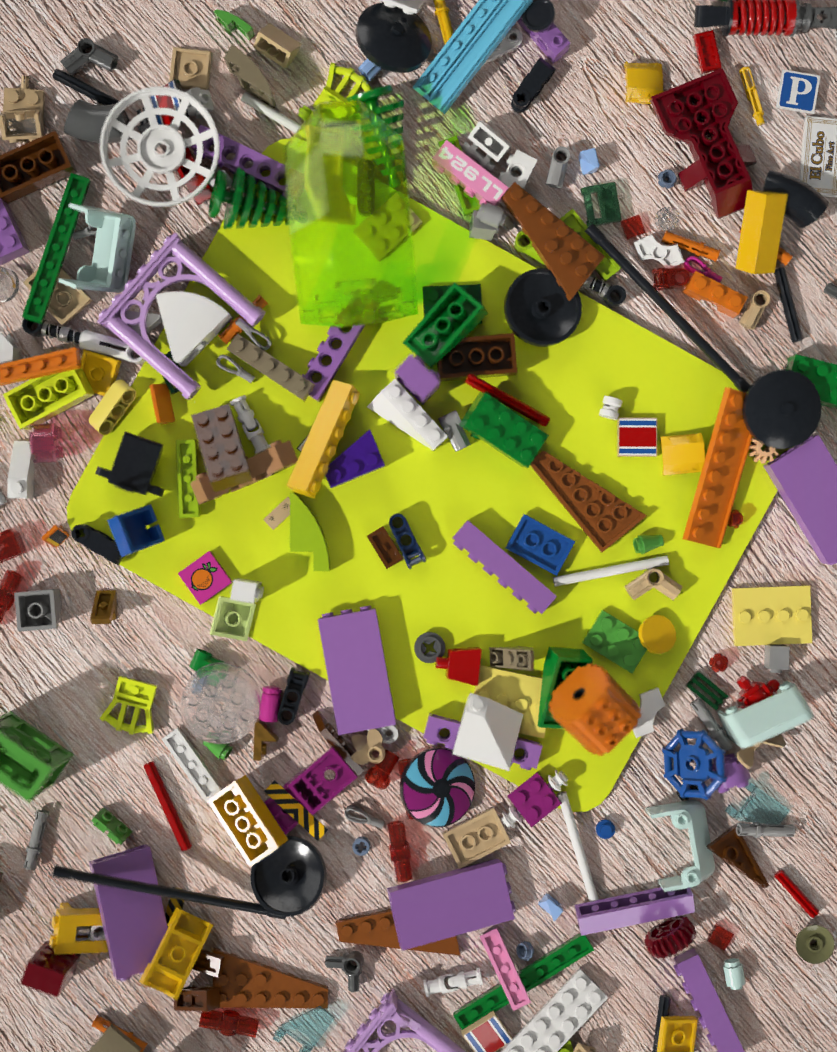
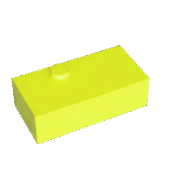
M82 367L30 379L3 394L19 428L24 430H30L95 395Z

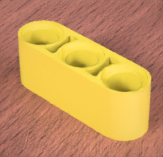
M122 379L115 381L90 415L89 423L101 435L111 433L135 400L136 391Z

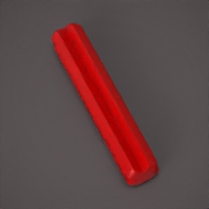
M783 870L775 873L774 876L811 918H815L819 914V910Z

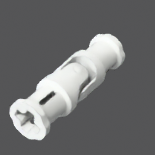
M243 395L231 401L230 404L234 406L238 414L237 418L242 423L248 440L252 441L256 450L255 454L257 455L269 449L271 445L266 442L263 436L264 431L258 420L253 418L255 413L253 410H250L246 402L247 397ZM258 426V430H256L255 432H248L253 431Z
M480 967L469 972L460 971L457 976L452 973L439 976L438 979L427 981L424 979L423 984L426 997L440 992L445 994L457 991L458 987L467 989L468 986L483 985ZM447 977L450 990H448L445 985V979Z

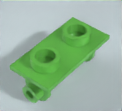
M104 807L92 819L93 825L103 833L106 830L109 831L107 836L115 844L122 845L133 832Z

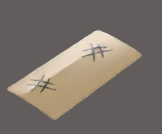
M287 497L264 518V521L273 530L290 515V498Z

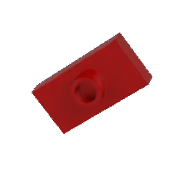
M714 30L694 34L693 38L701 74L721 69L722 66Z

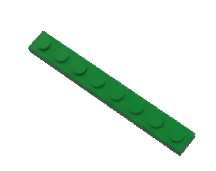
M73 173L70 174L22 314L23 319L43 324L81 212L70 208L69 203L83 205L91 183L89 178Z
M581 933L520 970L518 974L526 991H530L594 951V948L586 935L581 936ZM501 983L453 1012V1016L462 1030L493 1010L496 1012L509 1004Z

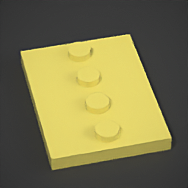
M810 585L732 588L734 646L812 643Z
M480 665L478 686H475L474 694L489 698L522 713L523 718L519 733L544 738L546 728H539L537 726L542 678Z

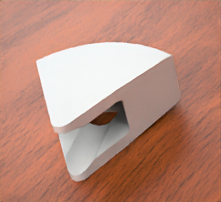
M174 291L156 294L173 360L182 367L187 366L233 318L215 302L194 293Z

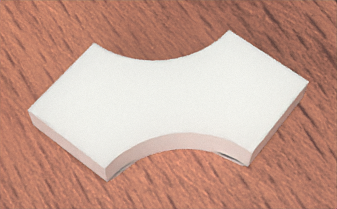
M652 234L634 241L641 260H657L663 264L666 270L685 262L678 244L664 245L659 243Z
M658 687L639 694L641 718L633 729L636 738L654 731V717L661 708L665 707Z

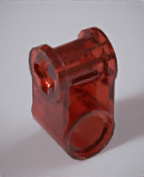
M656 268L651 270L654 278L653 287L657 291L681 289L690 280V274L684 268ZM675 275H682L684 282H677Z

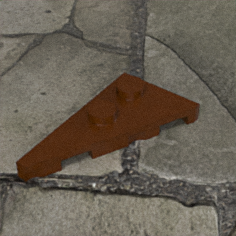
M319 710L314 712L312 716L319 733L335 748L358 776L363 773V767L351 759L353 754L346 747L345 739L341 735L338 736L334 727L326 721Z
M732 826L706 846L707 849L761 888L769 886L743 836L737 835L736 826Z

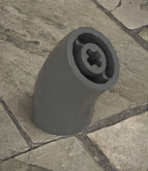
M81 99L77 100L67 116L64 127L65 134L80 140L100 143L105 120L113 107L118 103L97 105ZM124 109L116 120L127 126L130 121ZM112 127L108 143L121 142L123 133Z

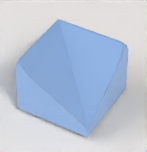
M592 148L581 151L578 158L582 174L587 175L597 172L600 165L596 149Z
M547 893L538 903L540 907L552 916L553 921H556L563 912L561 904Z

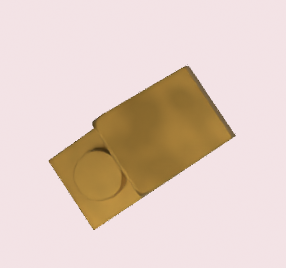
M97 590L90 617L91 624H111L112 620L117 618L116 590Z
M256 719L254 725L253 760L261 761L263 755L267 754V744L264 741L277 742L279 740V737L263 721Z

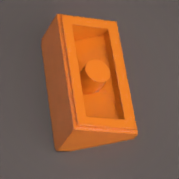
M151 384L150 391L157 423L162 425L175 422L167 384Z

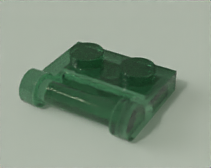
M615 182L580 189L581 195L584 197L587 227L592 223L595 226L621 222L622 218ZM592 193L597 195L600 218L596 219L591 198Z

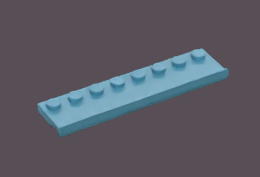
M479 0L412 88L445 114L533 0Z

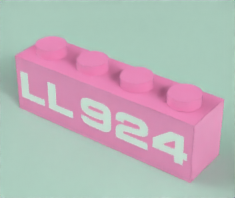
M448 140L444 142L432 158L433 168L438 173L447 175L452 184L460 185L469 197L477 198L480 205L481 203H489L497 206L509 188Z

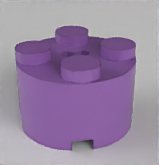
M734 753L724 755L725 776L727 779L726 782H723L717 788L718 793H725L735 786L738 788L748 786V780L751 778L749 770L738 761ZM715 758V759H713L714 763L712 764V766H713V771L717 772L716 758Z

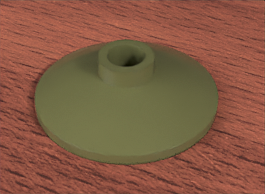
M806 926L796 937L795 946L797 953L808 963H822L830 958L834 951V938L823 926ZM815 939V943L811 945L810 941Z

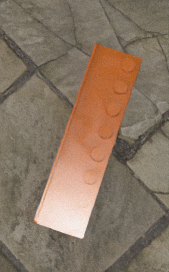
M725 387L682 539L716 548H721L753 437L748 431L743 418V402L746 395L744 392Z

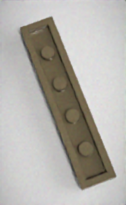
M238 333L227 348L229 352L303 401L307 399L315 387V384Z

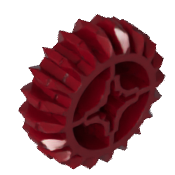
M676 916L670 918L648 931L644 940L645 946L652 957H656V959H664L667 956L671 957V955L683 951L684 948L693 943V940L696 938L695 927L688 917Z

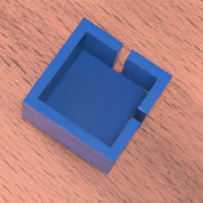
M151 504L107 520L121 557L165 541L159 524L149 529L146 528L147 525L157 521Z

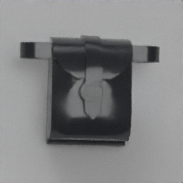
M125 431L112 469L109 470L98 466L95 474L108 478V483L113 484L117 488L132 493L136 492L143 495L151 493L162 497L165 489L151 483L163 452V444Z

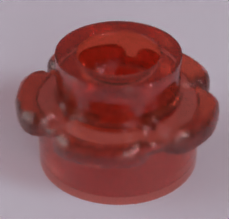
M735 509L731 511L728 526L736 529L743 523V515Z
M716 653L710 658L709 665L713 671L723 672L727 669L728 659L726 656Z

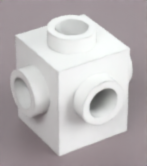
M199 87L185 92L198 100L208 113L214 109L209 90H201ZM189 104L187 108L189 116L204 118L195 107Z

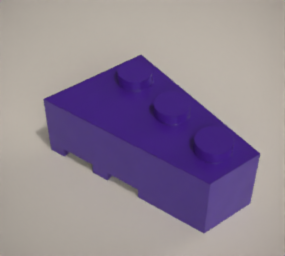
M367 431L329 464L325 476L330 488H335L385 467L371 431Z

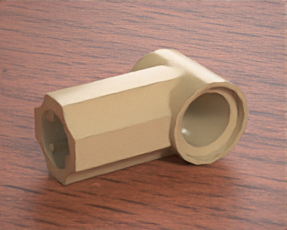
M757 291L749 297L747 307L739 321L741 326L751 330L755 329L765 307L770 303V295L766 291ZM756 296L762 297V305H758L756 303Z

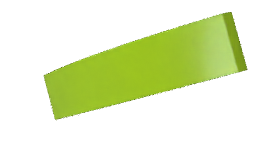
M290 493V552H313V571H330L327 543L316 517L296 493Z

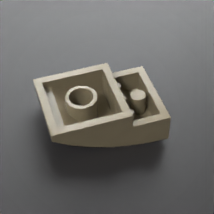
M232 44L224 56L229 72L238 77L242 89L275 108L276 103L273 93L263 73L245 53Z
M111 1024L87 1052H140L142 1048Z

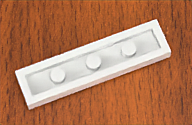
M179 727L161 739L205 802L223 790Z

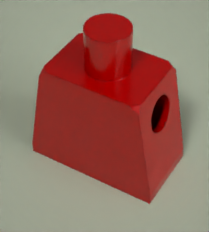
M479 647L448 649L447 658L436 657L435 668L446 669L445 676L448 679L478 686L482 649Z

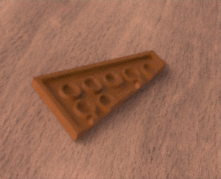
M514 182L501 199L512 216L518 220L522 226V231L525 235H528L532 241V246L547 269L551 270L557 279V284L563 288L567 294V299L570 301L605 256Z
M544 450L535 456L530 464L531 468L601 553L647 516Z
M391 909L336 921L339 942L401 949ZM457 936L407 949L460 956Z
M214 947L213 953L225 956L222 976L219 978L213 976V987H220V1008L328 1009V986L295 977L291 973L286 974L278 971L276 968L237 957L233 953L228 954Z

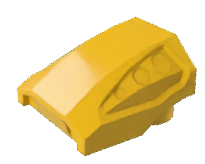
M625 61V102L651 104L650 98L663 92L662 64L628 63Z
M702 433L660 437L663 475L702 471L705 461Z

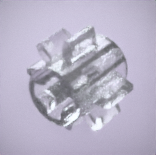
M670 207L661 208L656 214L655 219L657 222L655 225L659 230L663 229L664 232L672 231L679 222L677 218L679 216L675 208L672 210Z

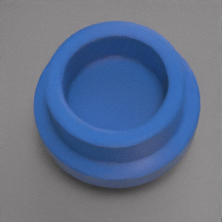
M600 820L596 825V833L602 839H609L615 833V826L610 820Z

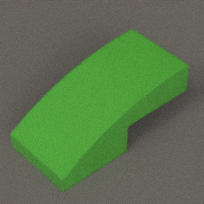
M216 9L214 11L216 19L230 33L237 28L249 41L255 36L253 28L241 18L223 10Z

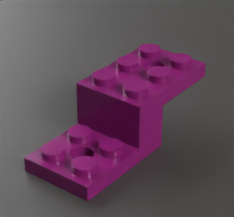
M332 746L309 767H304L282 787L313 816L352 783L358 775ZM328 769L333 770L336 774L335 778L327 779L324 774L325 771ZM271 797L264 801L285 835L299 824Z

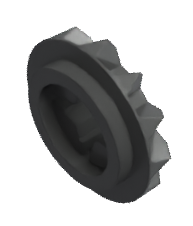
M423 633L417 638L414 651L421 661L434 663L436 662V657L444 655L445 643L436 633ZM435 641L433 648L435 649L436 653L434 651H429L426 654H424L426 652V647L424 646L423 642L431 644V642Z

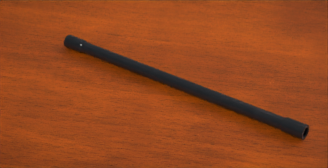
M592 223L585 230V233L634 280L734 383L739 391L747 393L751 385L718 354Z
M59 865L54 866L52 874L54 878L115 887L262 914L283 920L286 918L270 913L258 903L85 872Z

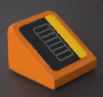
M54 525L41 539L57 548L70 535L61 525Z

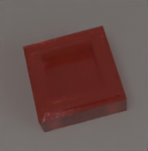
M640 215L620 222L626 240L646 233Z
M716 923L707 941L725 951L734 934Z

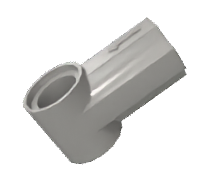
M566 147L556 148L551 157L546 185L562 189L570 159V151ZM562 153L566 160L563 162L558 161L556 155Z
M456 410L438 418L455 452L471 445L463 428L459 425L461 419Z

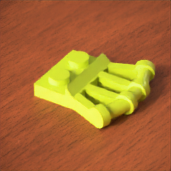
M331 62L327 84L313 104V109L316 111L320 110L335 120L337 125L346 129L348 123L344 118L355 115L358 109L366 104L363 102L350 105L347 98L356 95L361 87L365 92L372 90V88L366 81V77L355 73L353 68L336 66V63ZM334 75H344V78L334 91L332 89ZM351 79L356 84L345 98L340 94Z
M119 676L113 700L99 719L112 725L116 731H127L131 735L145 732L153 734L154 724L151 709L158 686ZM119 702L122 703L117 720L110 713ZM128 705L135 707L131 724L124 723ZM145 709L146 725L137 726L140 711Z

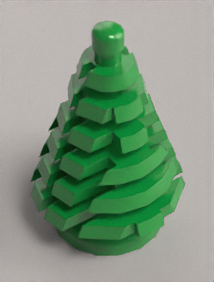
M386 85L348 97V104L356 105L365 102L368 111L344 119L350 124L371 117L372 123L353 128L352 130L355 134L372 129L375 130V135L359 140L362 145L378 140V147L366 151L369 155L381 152L383 158L374 160L375 165L385 164L386 169L380 172L383 176H389L391 188L400 187L401 180L397 172L402 171V165L396 166L395 160L402 158V152L392 154L391 149L402 146L403 139L389 143L388 137L403 133V126L386 131L385 125L403 120V113L382 119L381 114L404 107V100L379 107L378 98L392 93V85Z
M240 167L237 168L234 174L230 191L225 190L227 174L219 169L211 193L208 216L211 218L217 217L222 202L227 203L224 229H231L235 219L237 221V229L244 228L247 219L249 220V228L256 227L261 213H263L261 227H268L273 215V226H280L283 218H285V225H292L294 221L301 224L307 223L308 213L298 212L297 206L293 203H290L289 207L286 208V198L280 195L277 205H275L276 192L273 189H269L266 201H264L266 185L259 181L255 189L256 180L251 174L247 176L244 183L245 171Z

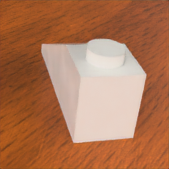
M14 441L8 473L7 498L34 499V441Z

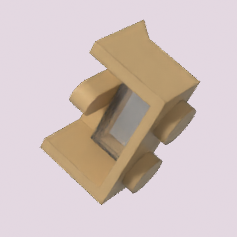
M42 109L2 111L0 113L2 139L9 140L10 143L20 142L21 139H29L31 142L44 136Z

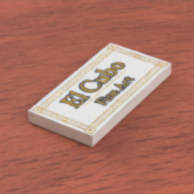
M806 116L804 118L799 180L813 187L823 197H837V119Z

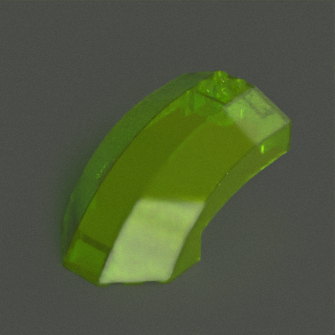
M359 99L319 103L284 147L290 238L301 324L346 327L380 324L418 314L403 137Z

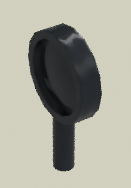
M533 0L522 14L524 25L532 32L541 33L548 30L555 20L553 3L550 0Z

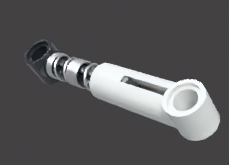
M26 319L22 321V327L25 332L35 337H55L63 342L79 344L81 349L139 365L145 362L141 356L134 358V350L121 339L88 330L77 332L76 329L72 330L69 327L52 325L47 320H44L43 324L38 323L37 329L32 330L31 325L34 323L33 321ZM110 345L126 349V352L110 348Z

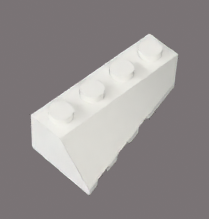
M396 379L387 385L367 406V408L432 451L448 438Z

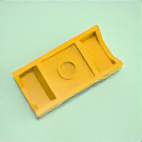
M176 907L167 924L169 927L151 963H148L139 981L142 985L158 990L175 1000L178 999L213 927V924Z

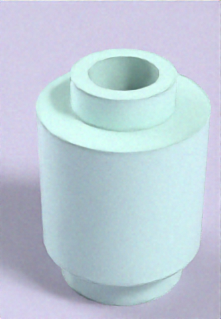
M736 958L725 960L723 969L726 986L731 987L732 990L742 989V986L746 984L743 965Z

